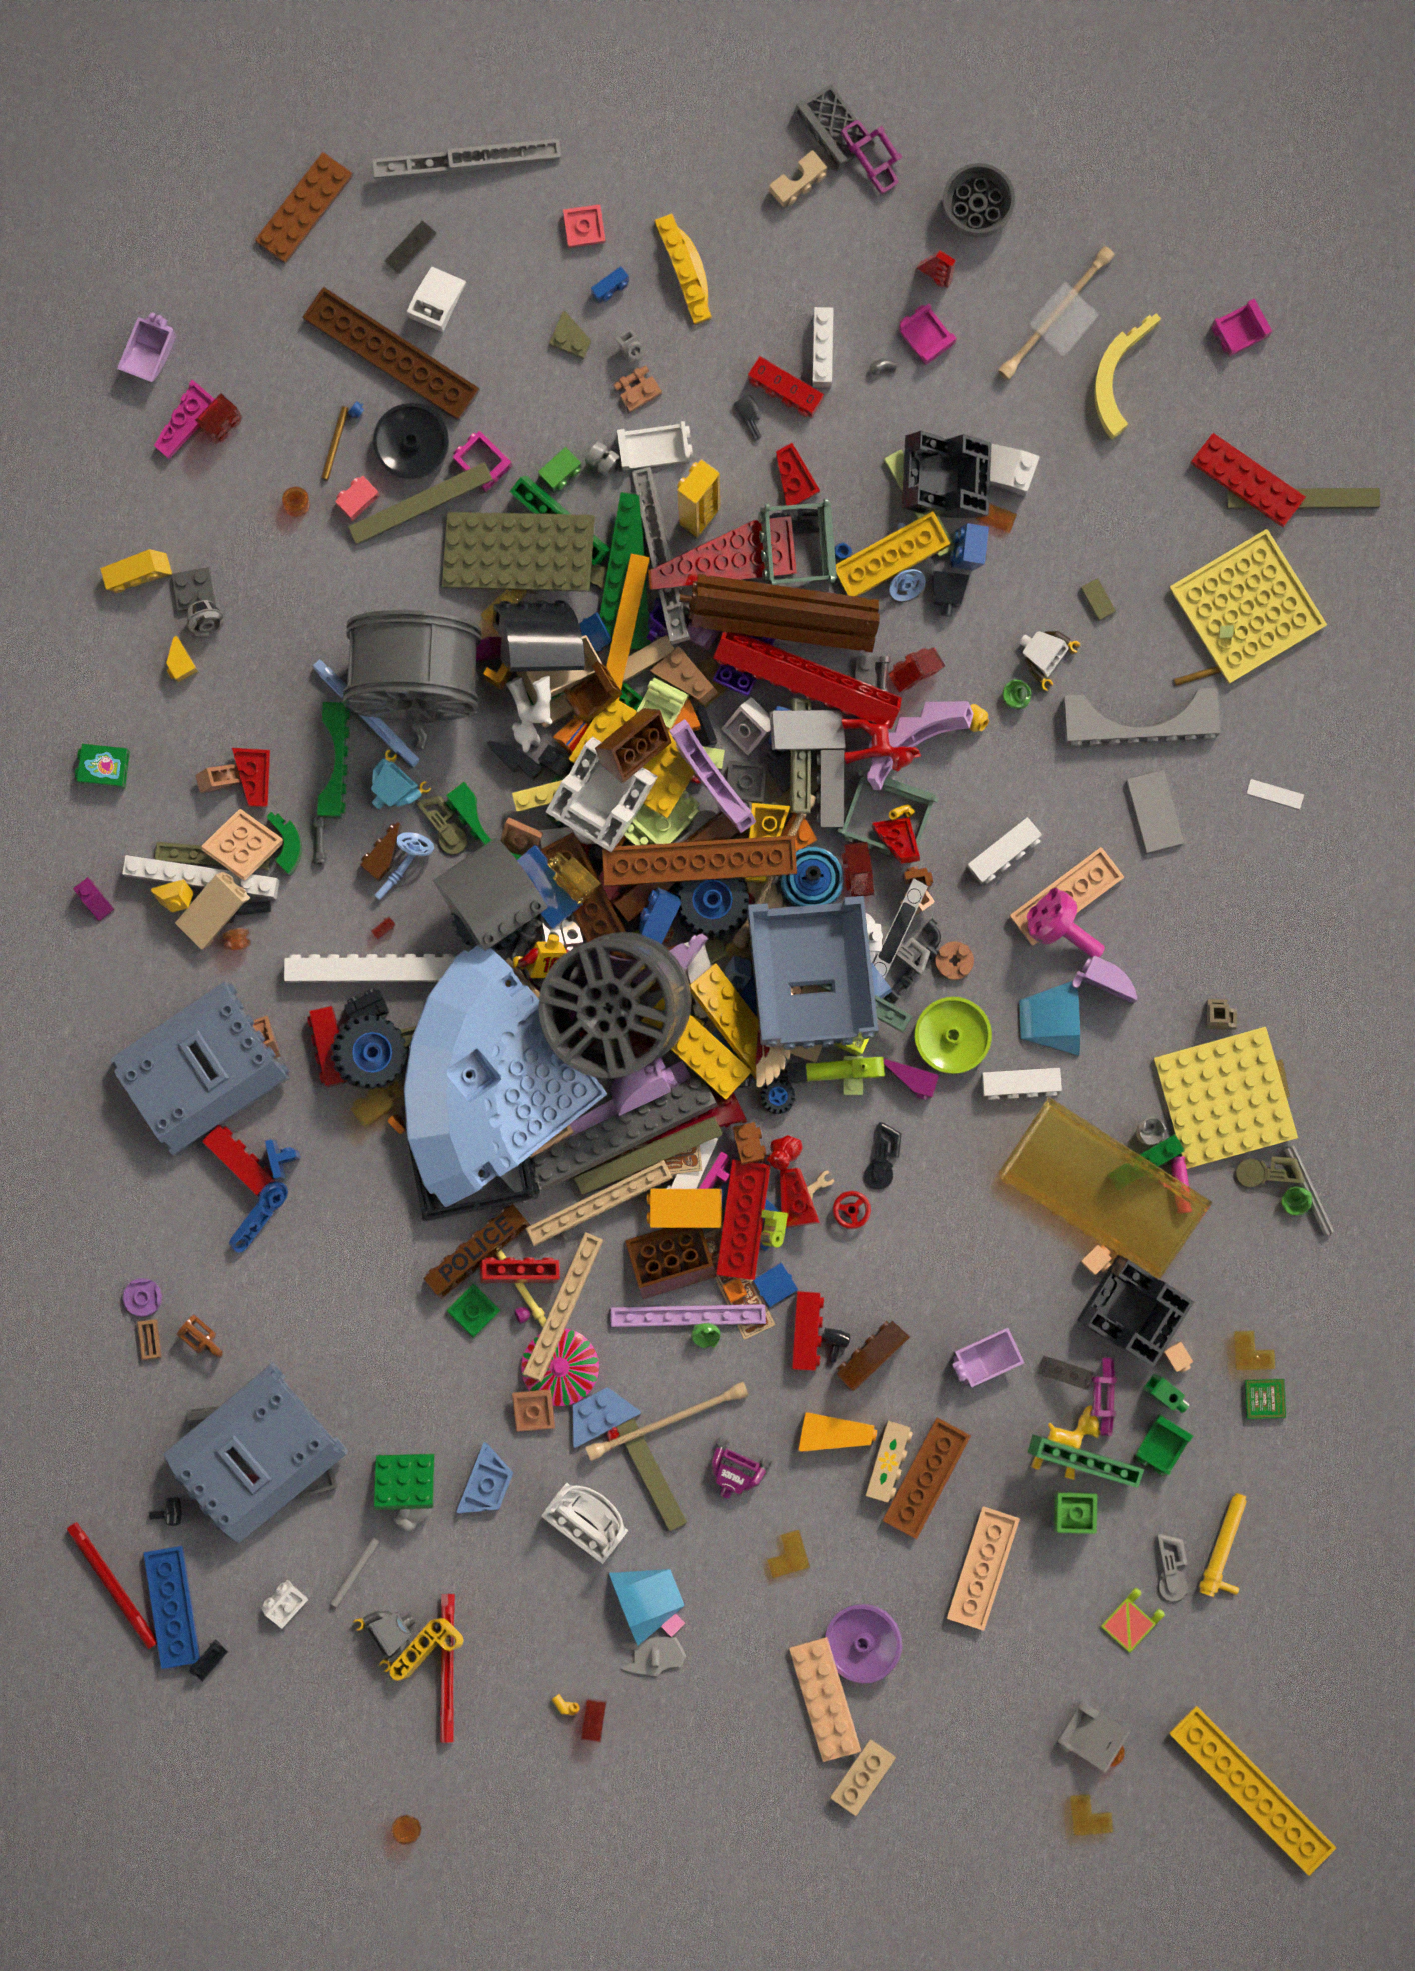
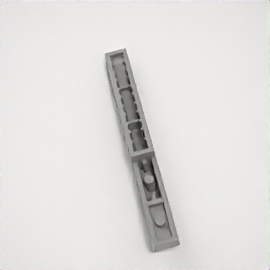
M559 139L447 149V152L372 159L374 180L411 176L412 179L561 158Z
M649 466L632 471L636 493L640 496L641 516L654 568L673 559L652 470ZM680 586L659 589L670 643L673 645L690 640L684 614V604L679 602Z

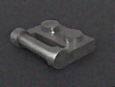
M857 655L855 679L874 686L875 663L881 664L879 689L889 692L887 681L888 665L891 663V657Z

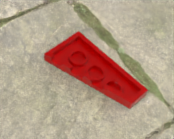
M939 250L933 256H929L928 259L926 258L924 261H921L916 268L934 279L933 281L938 286L948 288L952 282L956 260Z

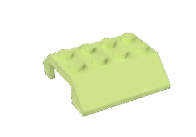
M685 790L668 819L642 805L624 836L634 845L672 843L700 812L697 808L701 804L691 795L686 799L685 796L688 792Z

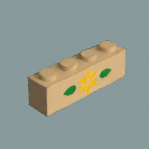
M887 1420L866 1496L889 1502V1499L893 1500L896 1491L893 1485L895 1480L899 1481L902 1471L898 1468L900 1462L905 1461L907 1454L904 1448L906 1443H910L913 1432H910L911 1427Z

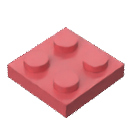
M600 204L563 210L568 248L606 243Z

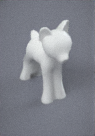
M522 676L506 683L516 703L518 715L522 720V723H513L512 730L514 731L516 741L522 744L524 754L529 751L530 744L534 746L540 744V737L533 723L545 722L552 724L550 718V676L542 677L533 683L538 697L535 705L530 703Z

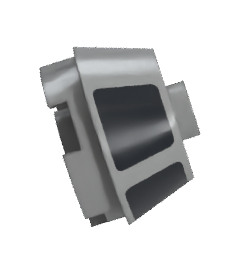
M208 600L198 601L188 608L186 625L190 631L194 632L195 636H209L208 632L216 628L219 631L223 627V614L213 602Z

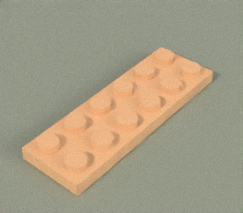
M1100 847L1013 912L1010 918L1029 943L1034 946L1038 941L1028 933L1027 914L1053 888H1058L1060 891L1070 895L1077 903L1078 913L1121 881L1124 876L1103 848Z
M982 1506L947 1619L983 1631L985 1630L1020 1518Z
M825 1637L790 1647L789 1650L823 1762L860 1752L861 1748L828 1638Z

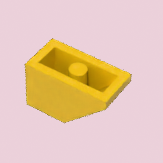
M176 635L173 637L166 664L169 668L166 671L171 679L175 678L179 683L198 672Z
M184 879L151 888V892L159 903L172 913L189 908L194 893Z

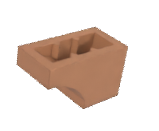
M236 764L206 768L195 775L200 793L216 791L241 783Z
M268 1015L253 1020L255 1023L253 1027L264 1036L265 1040L263 1042L266 1047L270 1046L276 1055L274 1059L280 1057L278 1043Z

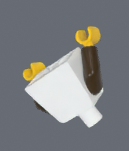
M1038 631L1033 638L1024 635L1020 640V645L1025 647L1023 654L1026 667L1037 682H1041V688L1044 691H1048L1044 687L1046 681L1053 686V682L1044 677H1049L1067 650L1072 654L1077 653L1072 648V645L1080 647L1078 641L1071 642L1070 638L1059 631H1045L1044 633Z

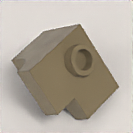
M1208 999L1207 1029L1236 1030L1237 1009L1229 1008V1004H1227L1225 999Z

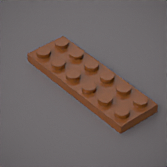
M322 152L256 237L255 241L286 264L352 178L353 173Z
M936 1417L882 1521L917 1539L971 1435Z

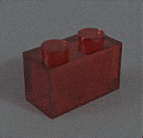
M587 1699L581 1739L601 1742L607 1700Z

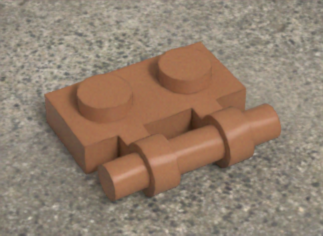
M646 365L640 369L636 368L632 374L627 377H621L617 383L613 384L617 391L621 388H624L626 391L620 397L629 412L634 411L662 394L653 376L645 379L643 376L649 372ZM638 379L640 383L631 388L629 384Z

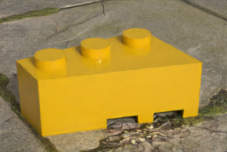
M151 549L100 568L106 590L114 591V593H120L125 591L126 588L139 586L143 583L172 575L167 554Z

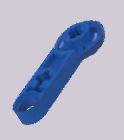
M278 1181L270 1182L262 1188L258 1203L229 1241V1245L236 1252L240 1253L247 1249L273 1215V1211L285 1202L288 1189L284 1183ZM243 1239V1240H242V1243H241L240 1245L236 1246V1243H237L239 1240Z

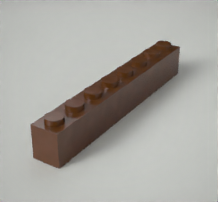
M721 810L683 842L728 840L732 836L740 834V831ZM680 882L630 885L616 896L611 903L624 920L628 922L630 920L634 921L640 916L643 908L648 907L650 902L648 897L652 890L655 891L659 887L669 892V888L672 885H677Z

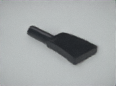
M748 394L735 402L733 406L739 412L745 424L748 425L754 439L758 440L762 436L754 421L760 419L761 415L753 397Z

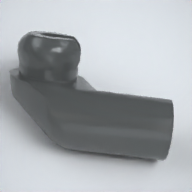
M887 359L877 360L871 364L870 373L879 375L880 370L883 369L895 372L898 363Z
M414 722L412 730L419 737L416 747L425 750L429 731L423 722Z

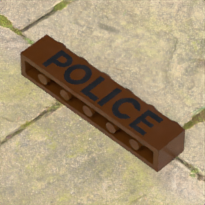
M514 1204L504 1207L501 1210V1214L496 1218L490 1219L482 1230L474 1232L470 1240L460 1244L452 1255L444 1257L441 1264L436 1268L430 1269L423 1279L440 1299H443L477 1271L479 1264L484 1258L495 1256L525 1231L527 1227L531 1226Z

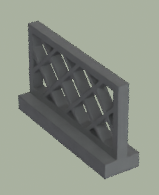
M832 84L806 101L802 100L796 105L794 113L837 171L842 169L846 163L856 158L854 152L848 157L842 152L843 146L848 147L847 143L843 142V137H841V141L833 140L831 137V132L840 133L842 130L832 127L833 120L844 121L843 128L846 127V122L852 123L858 120ZM831 92L834 96V102L824 101V95ZM811 103L820 104L819 112L812 111L808 105ZM822 105L832 106V115L822 113ZM835 107L843 109L845 117L834 115ZM820 117L831 119L830 127L822 125ZM857 127L856 132L847 130L848 135L855 136L854 144L857 143V137L864 138L861 132L858 133L859 129ZM871 140L867 145L860 148L861 151L864 153L875 146V142Z

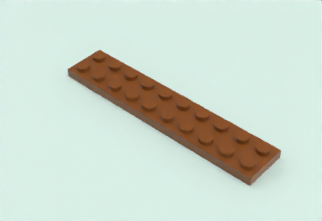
M795 835L618 846L612 852L602 847L605 887L797 875Z

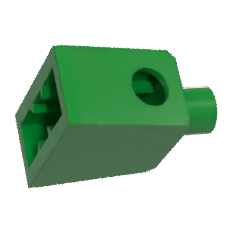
M1153 1374L1142 1388L1170 1410L1174 1411L1177 1409L1179 1412L1184 1413L1189 1407V1404L1183 1400L1185 1395L1159 1375Z

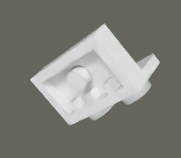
M286 1580L277 1587L272 1597L265 1600L261 1609L265 1616L282 1629L308 1601V1598L296 1589L289 1580Z

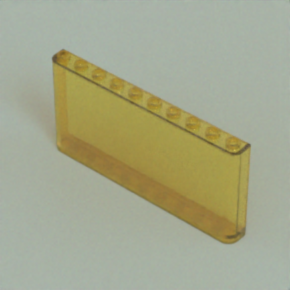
M1049 1096L998 1172L1003 1182L1014 1185L1020 1193L1031 1196L1037 1204H1043L1048 1207L1051 1213L1065 1218L1068 1224L1077 1226L1085 1235L1094 1237L1099 1244L1105 1247L1108 1246L1114 1250L1116 1255L1118 1254L1129 1259L1155 1278H1161L1213 1203Z

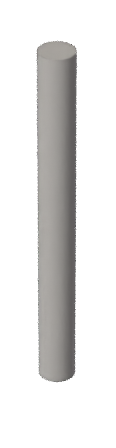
M372 1538L331 1602L333 1606L338 1607L380 1542L376 1538Z

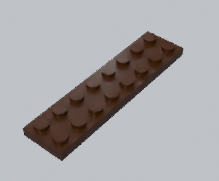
M574 832L540 849L583 904L573 915L587 942L603 935L626 932L582 844ZM617 951L609 952L610 956L627 960H636V958L625 953Z

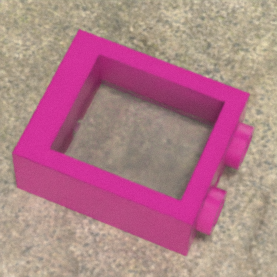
M479 430L468 437V442L463 447L459 446L454 451L453 460L464 472L485 462L493 481L480 486L482 490L487 492L513 466L512 462Z

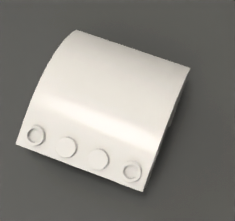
M592 737L584 745L569 775L561 782L546 813L612 852L634 820L658 776L642 767L624 783L619 782L601 765L595 747L601 741Z

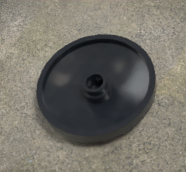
M405 403L391 408L380 418L373 434V447L377 459L388 472L400 478L417 479L431 474L443 463L448 453L449 435L444 421L434 410L422 404Z

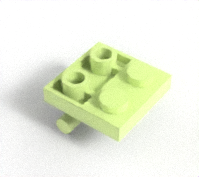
M654 678L653 681H650L649 689L637 712L643 708L660 710L666 728L671 730L688 698V694Z

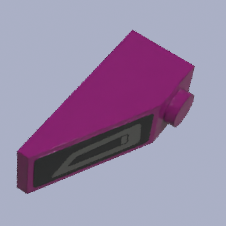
M884 1059V1066L912 1093L917 1094V1098L927 1100L933 1097L939 1075Z

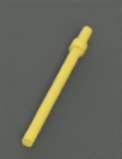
M502 1250L496 1254L499 1260L506 1258ZM514 1283L533 1312L531 1313L535 1320L539 1321L543 1328L546 1323L544 1311L537 1306L523 1283Z

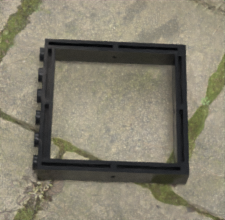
M405 1107L401 1109L407 1135ZM409 1145L423 1221H433L537 1199L540 1193L539 1185L534 1179L536 1174L535 1165L531 1163L529 1156L518 1165L523 1191L435 1209L433 1196L423 1184Z

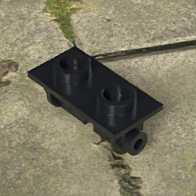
M215 1639L197 1662L190 1666L189 1672L203 1682L228 1651Z

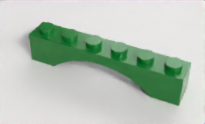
M323 702L322 722L329 730L334 743L335 764L330 781L318 796V817L342 819V814L346 813V802H343V795L347 794V783H344V776L348 774V765L345 764V757L349 755V746H346V738H349L350 735L347 719H350L351 710L346 708L343 702Z
M462 782L446 795L448 798L446 803L453 811L456 809L459 812L458 818L464 826L468 824L471 827L470 833L476 841L480 839L485 845L491 839L487 836L479 821L477 798L467 784ZM511 853L516 860L522 856Z

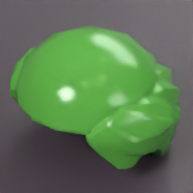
M1019 679L1011 680L1004 686L1002 692L1006 705L1018 710L1028 706L1032 693L1030 687Z
M1291 1187L1282 1197L1281 1204L1288 1214L1292 1216L1303 1215L1311 1208L1312 1195L1304 1188Z
M711 1323L695 1325L691 1334L694 1343L703 1349L709 1346L715 1348L721 1337L719 1328Z

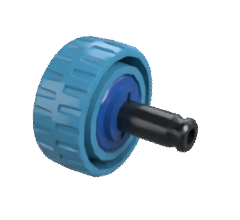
M806 847L796 851L797 875H784L780 877L785 897L795 907L833 904L839 898L844 886V872L839 860L831 852L823 848Z

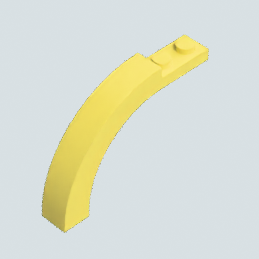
M1157 313L1152 317L1150 315L1141 322L1143 325L1138 329L1136 327L1131 329L1127 333L1128 337L1122 331L1109 345L1098 367L1094 385L1095 406L1100 422L1111 440L1128 426V423L1119 412L1113 396L1112 384L1115 367L1129 348L1159 325L1161 318Z

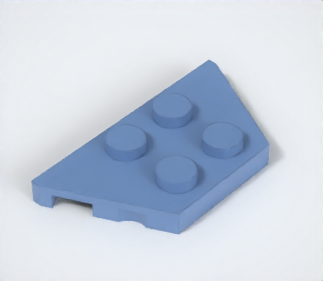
M608 1387L574 1404V1447L576 1448L641 1414L640 1410Z
M483 1442L456 1511L457 1513L500 1509L513 1476V1471L486 1442Z

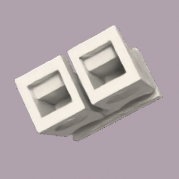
M573 913L555 929H552L543 916L539 914L538 919L542 922L540 931L543 942H547L548 936L554 934L559 937V942L563 943L564 948L569 951L582 945L583 940L579 925Z

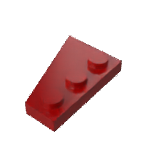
M793 442L776 451L786 506L799 505L820 493L818 485Z

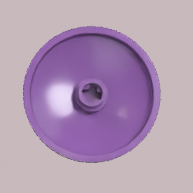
M856 1604L841 1610L831 1620L825 1637L828 1638L838 1673L850 1681L857 1683L879 1681L890 1674L899 1662L902 1652V1638L899 1628L887 1612L874 1605Z

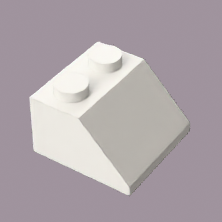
M751 697L739 706L722 727V730L747 755H750L770 735V715Z

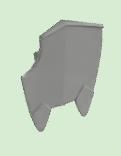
M676 1637L647 1638L639 1646H637L635 1640L622 1644V1647L635 1650V1663L622 1667L623 1670L633 1673L659 1676L666 1668L681 1667L686 1658V1654Z

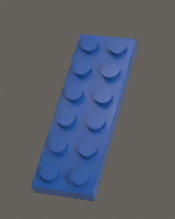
M183 1546L143 1552L161 1669L194 1664L200 1658Z

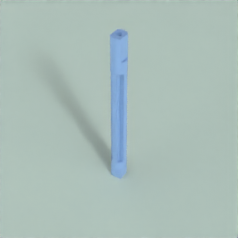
M319 659L313 665V669L343 699V690L347 685ZM359 715L412 768L419 762V758L380 718Z

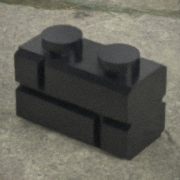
M375 988L364 992L365 996L359 999L357 996L347 1000L348 1004L344 1005L350 1019L363 1015L381 1016L390 1011L379 989L375 990Z

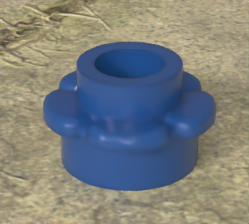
M356 401L347 413L351 415V418L354 416L358 418L365 410L362 408L364 404Z
M840 543L834 547L835 558L839 561L847 559L852 554L851 547L846 543Z

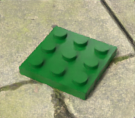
M376 1455L374 1509H433L435 1455Z

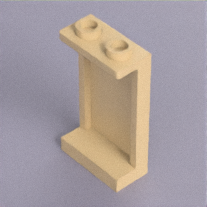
M221 872L212 878L175 924L202 950L214 942L213 938L250 897L242 887H239L233 881L229 874Z

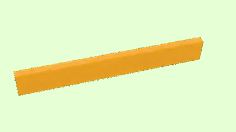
M631 554L606 666L620 691L650 557Z

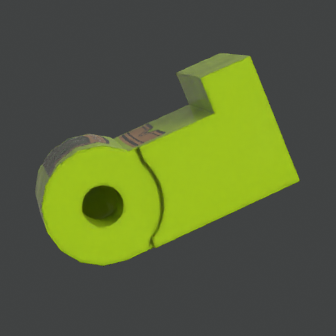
M762 1210L761 1217L765 1218L764 1231L761 1234V1242L765 1246L778 1248L784 1241L788 1213Z

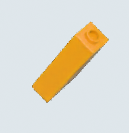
M805 1412L798 1451L871 1445V1442L876 1440L877 1430H874V1425Z

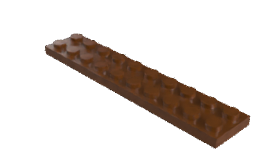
M324 286L302 316L305 321L458 421L480 391V388Z

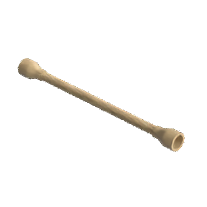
M1106 246L1100 249L1095 261L1092 263V267L1076 283L1075 287L1070 290L1067 296L1053 310L1052 314L1047 317L1035 334L1030 337L1015 356L1002 364L998 369V373L1003 378L1009 380L1015 374L1022 357L1033 347L1036 341L1061 314L1062 310L1067 307L1093 274L1113 259L1115 254L1111 249Z
M811 795L810 810L813 808L817 800V798L813 795ZM796 813L797 816L788 832L789 834H787L788 836L796 835L797 829H799L798 827H800L803 820L802 818L806 814ZM768 876L766 878L767 880H765L762 891H760L761 893L757 897L756 904H763L776 876ZM748 919L732 941L733 945L743 950L746 949L750 939Z
M740 1382L724 1392V1394L709 1401L707 1400L704 1403L702 1402L700 1405H695L693 1408L690 1407L686 1411L684 1410L663 1420L661 1419L656 1423L654 1422V1424H649L647 1427H642L640 1430H635L633 1433H628L610 1442L594 1443L585 1448L590 1460L593 1461L600 1458L605 1452L614 1448V1446L616 1447V1445L619 1446L623 1442L625 1443L646 1433L648 1434L653 1430L655 1431V1429L657 1430L660 1427L662 1428V1426L669 1425V1423H674L676 1420L678 1421L699 1411L701 1412V1410L713 1407L717 1403L720 1404L724 1400L730 1401L749 1396L744 1382Z

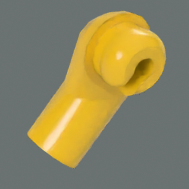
M906 804L891 810L889 818L895 820L903 814L909 818L915 813V810L911 805Z
M560 1694L551 1699L561 1714L576 1715L580 1709L579 1705L575 1702H564Z

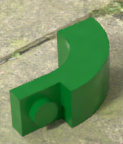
M270 812L266 818L279 830L284 840L283 850L275 861L291 876L301 860V837L297 828L290 820L284 825L283 823L286 821L278 813L274 815Z

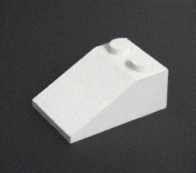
M992 444L990 484L1026 497L1040 456L1023 450Z

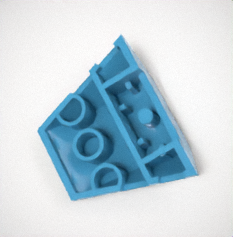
M1073 981L1019 1000L1021 1039L1079 1056L1078 989L1072 986Z
M670 1569L609 1573L637 1646L685 1606Z

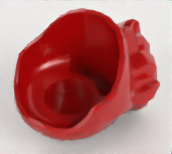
M789 1135L774 1139L770 1144L772 1153L767 1157V1161L775 1169H787L789 1162L795 1161L800 1156L803 1149L802 1141Z

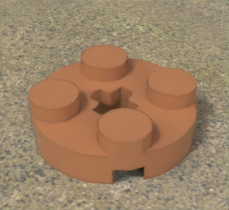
M948 942L939 949L936 955V968L941 975L949 980L963 979L973 968V953L967 945L961 942ZM953 956L960 959L957 966H953V963L949 962V959H952Z

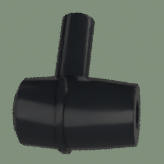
M825 1328L821 1341L832 1345L828 1361L835 1363L840 1347H848L851 1338L849 1333L842 1330Z
M178 1497L166 1498L165 1511L149 1512L150 1519H165L168 1526L181 1524V1502Z

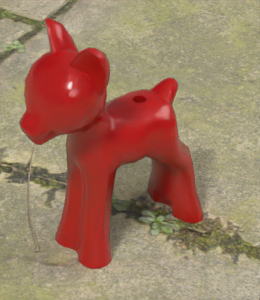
M842 719L844 729H863L872 736L871 748L844 753L846 764L865 758L889 756L893 761L892 770L899 772L901 768L909 766L914 758L921 757V754L916 747H892L890 745L889 720L884 724H873L866 719Z

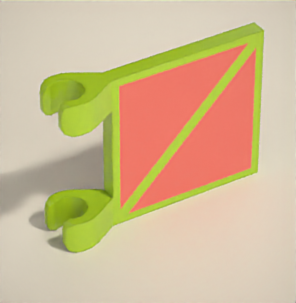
M1134 1588L1101 1625L1106 1632L1130 1653L1165 1615L1161 1609H1157L1152 1617L1149 1618L1133 1603L1141 1595V1591L1138 1588Z

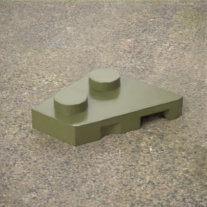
M563 311L549 345L585 359L591 345V340L569 314Z

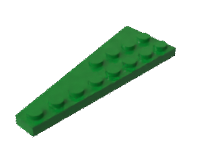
M620 492L600 611V618L611 639L614 634L631 554L644 556L640 496ZM646 579L630 649L641 650L651 644V641L646 638L650 632L648 627L649 610Z

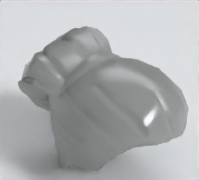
M399 1509L397 1517H394L393 1520L403 1530L412 1531L415 1529L416 1524L428 1518L431 1509Z

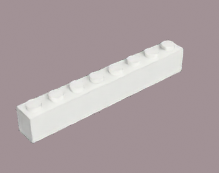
M125 855L122 873L125 877L163 883H172L184 879L189 887L204 889L216 874L225 872L233 878V881L239 887H242L247 892V895L275 900L277 899L279 880L273 877L251 874L244 881L232 871Z

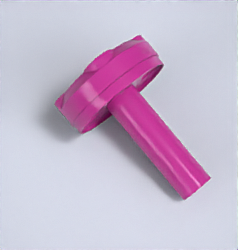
M1053 888L1027 914L1028 933L1042 944H1051L1063 936L1091 958L1093 956L1100 957L1105 949L1103 944L1073 922L1077 913V903L1070 895L1060 891L1058 888Z

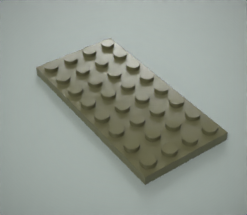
M448 512L442 587L455 589L589 592L595 516Z

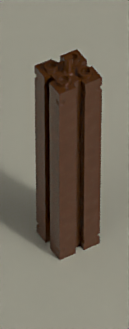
M698 574L697 581H693L692 596L680 594L679 602L689 603L688 619H692L691 627H703L710 630L856 651L864 650L873 653L875 636L880 623V613H878L879 600L876 599L868 600L867 598L717 576L708 577L703 574Z

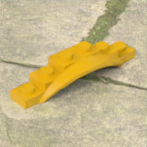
M673 214L655 219V224L674 267L694 325L712 319L708 308V287L705 271L693 242L686 233L677 227Z

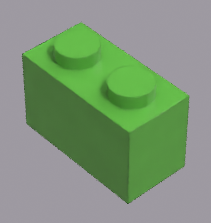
M564 447L538 471V475L553 492L557 489L560 491L567 485L566 481L569 478H575L581 472L580 468H582V465L570 450Z

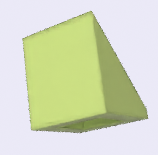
M1234 625L1220 626L1219 638L1232 639Z

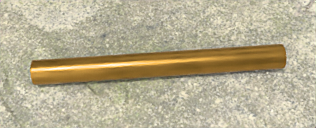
M345 406L341 407L321 477L324 480H329L349 408Z
M1214 666L1175 678L1174 682L1178 686L1221 673L1218 666Z

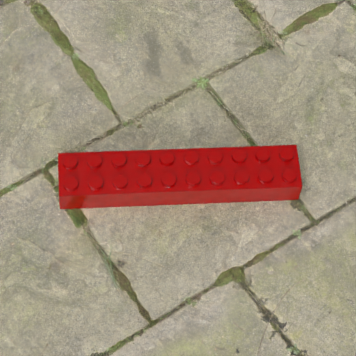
M723 631L713 657L722 665L729 664L734 666L737 671L749 672L757 679L764 678L775 686L788 688L792 693L798 694L799 692L810 700L823 702L827 707L839 708L847 715L854 714L859 716V719H866L868 722L871 721L876 724H884L889 720V729H892L900 711L902 697L745 634Z

